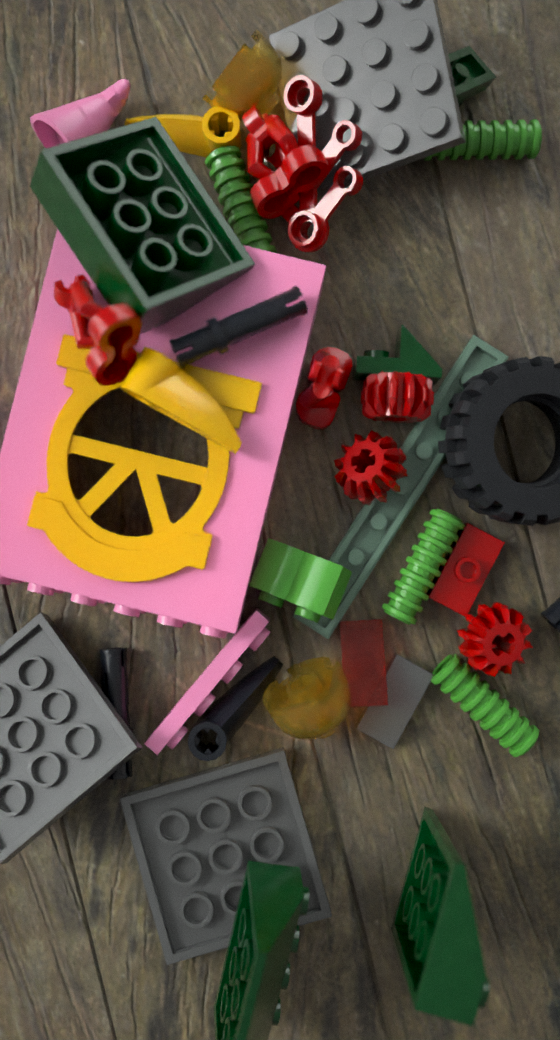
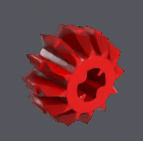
M394 371L371 374L364 380L363 390L361 391L362 414L373 421H384L385 423L422 422L431 416V407L434 405L433 381L422 374H411L410 372Z
M371 430L366 439L362 435L355 434L354 445L351 447L341 445L345 456L333 460L335 467L340 470L334 477L336 482L343 487L344 494L351 500L358 499L364 505L370 506L375 497L380 502L387 503V491L390 489L394 492H400V486L396 483V480L408 476L407 470L402 465L407 459L405 453L400 448L398 449L397 443L392 437L386 435L382 438L378 432Z
M494 602L491 607L485 604H478L476 617L471 614H464L469 625L467 628L457 630L458 635L464 639L458 648L460 653L467 657L468 665L475 670H482L485 674L495 677L499 670L504 674H512V663L514 661L518 664H525L521 653L523 650L533 648L530 641L525 639L533 630L528 624L523 622L524 616H522V613L514 608L509 609L508 606L501 602Z

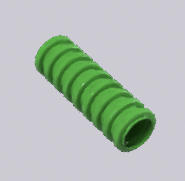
M538 119L530 120L529 124H526L525 120H517L516 124H513L512 120H504L503 124H500L498 120H491L488 125L485 120H478L476 125H473L472 120H466L463 125L466 143L425 157L424 160L430 161L432 156H436L439 161L444 160L445 156H449L450 160H457L458 156H462L463 160H470L471 156H475L476 160H483L485 155H488L489 160H496L498 155L501 156L502 160H508L511 155L515 159H522L524 155L528 159H535L541 148L542 128Z
M226 146L215 149L206 157L205 164L208 169H211L209 175L211 180L215 181L214 189L216 193L220 194L218 200L224 206L222 211L224 216L229 218L228 224L234 230L242 245L277 253L276 247L270 245L273 239L271 234L266 232L268 225L266 221L261 220L263 217L258 214L250 197V190L253 185L249 183V173L244 171L246 165L244 160L240 159L242 154L239 147Z
M438 508L431 509L429 515L432 518L430 521L424 522L423 526L426 530L424 533L419 532L417 538L420 539L418 545L413 544L411 549L414 553L412 557L407 556L405 561L408 565L406 569L401 568L400 574H402L400 581L396 579L393 583L397 586L395 591H389L387 595L391 598L389 603H383L381 607L385 613L408 625L416 624L417 619L414 617L417 612H422L423 607L420 605L423 600H428L429 595L426 593L429 588H434L435 584L432 582L434 577L439 578L441 572L438 570L440 565L445 566L447 560L444 558L446 553H452L453 548L450 546L452 542L458 541L459 536L456 535L458 530L463 531L465 527L461 519Z
M455 653L445 657L432 672L433 678L431 682L434 685L440 684V689L444 694L450 693V699L454 703L460 702L461 710L464 712L470 711V718L473 721L480 720V727L483 730L489 729V735L493 739L499 738V744L503 748L509 747L510 755L518 757L527 753L536 743L539 729L535 725L529 726L530 721L525 716L519 717L520 712L515 707L509 708L510 703L507 699H499L500 693L496 689L489 690L490 684L486 680L480 681V675L476 671L470 672V666L466 662L461 664L459 662V655Z

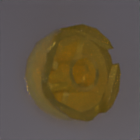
M257 29L251 34V38L256 44L250 49L244 43L214 81L215 83L212 85V88L217 92L215 96L207 90L202 97V100L210 108L218 106L230 113H237L240 122H243L242 116L253 105L260 110L261 115L264 113L269 114L281 99V96L276 93L282 80L283 69L279 54Z
M316 657L294 664L286 669L288 674L292 676L284 679L280 684L276 678L270 683L263 694V704L277 726L290 737L300 740L327 738L337 730L351 708V688L341 664L336 661V664H332L329 657Z

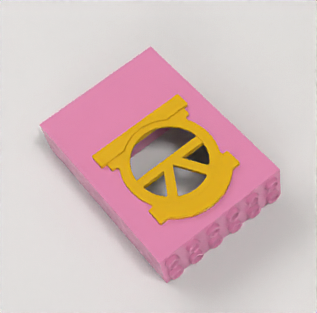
M57 228L0 452V584L11 585V582L23 583L24 581L29 583L27 590L50 596H53L54 592L72 593L71 601L88 606H97V603L104 604L109 602L115 604L114 612L133 617H140V613L146 614V612L157 614L158 623L182 628L183 624L190 622L201 625L200 633L217 638H226L228 632L235 634L240 625L319 305L326 265L243 245L255 262L251 270L167 323L140 334L139 342L134 346L137 350V358L143 347H149L168 357L180 367L176 359L177 355L191 350L193 347H188L174 353L169 340L177 339L207 326L206 321L215 317L219 321L290 290L291 287L297 286L303 296L287 304L286 307L305 300L308 309L307 314L300 315L248 339L229 346V352L222 355L217 351L186 365L184 368L180 367L217 401L232 423L242 443L235 454L207 439L209 455L207 468L73 435L86 411L102 396L120 388L124 381L109 386H102L97 383L85 365L86 357L91 349L77 348L70 314L66 308L61 307L54 299V281L61 280L64 286L69 288L70 284L74 282V277L82 274L90 282L95 303L104 308L108 306ZM70 454L115 464L82 499L78 500L75 498L68 475V456ZM136 470L153 527V533L138 537L118 535L100 527L91 519V516ZM157 475L198 484L202 487L193 506L176 523H172L169 519Z

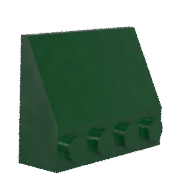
M157 117L40 150L30 188L108 306L127 304L132 307L142 322L140 334L167 323L254 267L255 262Z
M424 807L391 930L414 1010L473 1027L478 1008L484 1009L487 1004L490 985L489 979L486 976L466 867L434 810Z
M248 861L214 1004L215 1040H268L271 1026H277L281 1013L279 995L281 989L286 990L288 988L290 979L289 955L290 953L297 952L300 936L299 916L306 915L309 905L308 887H303L300 867Z

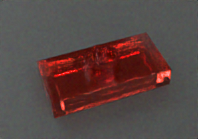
M382 619L341 621L340 633L345 708L388 706Z

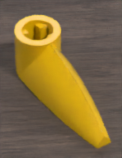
M227 106L210 108L204 116L159 114L125 120V125L157 117L178 150L206 158L212 151L220 147L237 146L239 149L241 148L240 120L237 113ZM221 130L228 131L225 132L224 137L216 136L220 134Z
M143 347L121 385V389L165 416L236 454L242 443L232 423L217 401L171 359L156 350Z

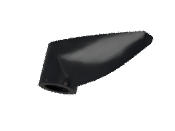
M273 656L225 692L197 719L188 737L189 750L196 758L203 761H211L223 754L227 742L244 724L274 682L283 666L280 660ZM204 729L208 733L212 729L217 732L215 740L217 744L213 745L210 741L206 745L201 742L203 735L201 730Z

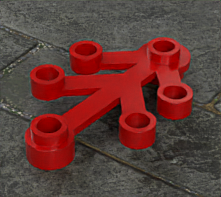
M298 75L287 83L284 90V103L289 110L297 113L298 146H316L315 112L318 111L322 104V90L317 82L307 76ZM310 92L309 99L304 104V98ZM343 120L336 124L332 132V138L322 151L330 166V171L345 151L355 150L362 141L360 127L348 120ZM351 129V137L344 143L343 135L346 130ZM275 142L276 149L271 157H269L270 147L264 150V162L272 164L278 169L281 167L285 155L280 145ZM350 166L340 167L334 174L332 187L318 204L317 189L324 179L309 192H299V207L294 204L281 215L289 223L288 236L296 249L312 253L324 246L329 236V218L346 195H356L363 186V176L360 171ZM352 174V183L348 188H345L344 180L347 175ZM314 224L313 234L309 238L307 235L308 228Z

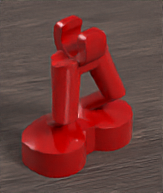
M253 105L242 116L243 122L250 132L245 139L247 144V171L250 175L259 179L250 190V197L259 215L266 219H273L285 213L300 199L299 192L307 193L329 174L330 166L324 154L316 146L304 145L299 147L295 136L280 116L268 115L267 113L261 115L260 110ZM276 142L280 145L285 158L281 167L274 172L263 163L264 150Z
M82 274L74 277V282L70 284L69 288H66L61 280L54 281V299L61 307L66 308L70 314L77 348L91 349L86 357L85 365L94 379L102 386L114 385L124 381L137 359V350L134 346L139 342L142 325L138 315L127 304L110 305L104 308L95 303L90 282Z
M325 347L319 349L313 355L308 379L313 383L299 394L296 402V414L303 424L317 430H323L328 428L333 422L341 399L340 395L336 392L344 390L353 366L352 359L348 353L338 348Z

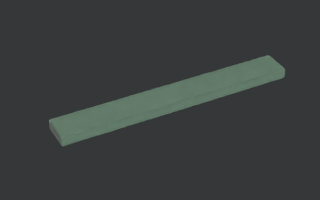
M475 335L470 338L434 394L431 416L422 422H416L400 447L406 455L407 460L402 465L407 470L408 475L396 480V483L400 486V492H394L390 489L387 491V503L380 502L375 497L370 506L363 505L329 558V561L352 571L334 619L332 620L321 615L319 623H316L297 614H293L294 618L325 638H330L445 458L446 453L439 454L438 441L445 440L446 430L440 429L442 417L450 415L452 411L448 403L454 394L464 390L463 384L471 377L483 373L485 369L506 362L509 358L507 355Z

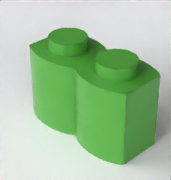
M268 538L249 586L261 590L258 599L282 608L284 600L297 605L294 614L319 623L321 615L332 620L334 619L352 571L329 560Z

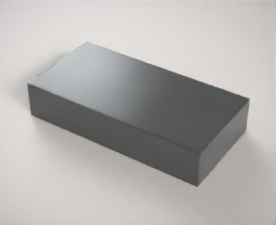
M395 653L355 725L356 729L394 749L430 684L433 674Z

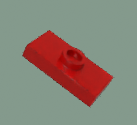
M465 523L463 531H460L459 539L452 547V553L448 554L446 558V565L440 569V577H436L434 588L430 589L427 594L430 599L462 616L468 614L505 542L469 523Z

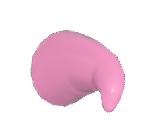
M121 79L101 93L34 114L30 117V122L36 136L46 149L108 131L128 100L131 87L130 82L127 79Z

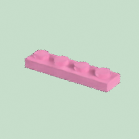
M258 608L255 609L151 733L144 745L156 755L166 745L171 750L174 749L187 733L188 729L183 724L194 712L200 717L216 698L211 693L213 688L220 680L228 684L243 666L238 658L248 647L256 651L270 634V631L265 628L270 621L267 615Z

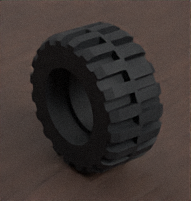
M526 356L485 369L483 373L473 376L463 384L464 390L454 394L448 403L452 411L450 415L442 417L440 429L446 430L445 440L438 441L439 454L446 453L448 463L441 467L445 478L454 479L456 484L452 487V490L458 498L467 499L469 501L468 507L478 514L488 515L490 519L500 522L534 526V524L549 525L558 523L560 520V363L554 364L555 362L552 357L538 356L528 359ZM523 401L535 405L548 417L555 433L556 443L554 457L550 466L541 477L531 483H520L510 478L500 466L494 449V433L502 413L509 405Z

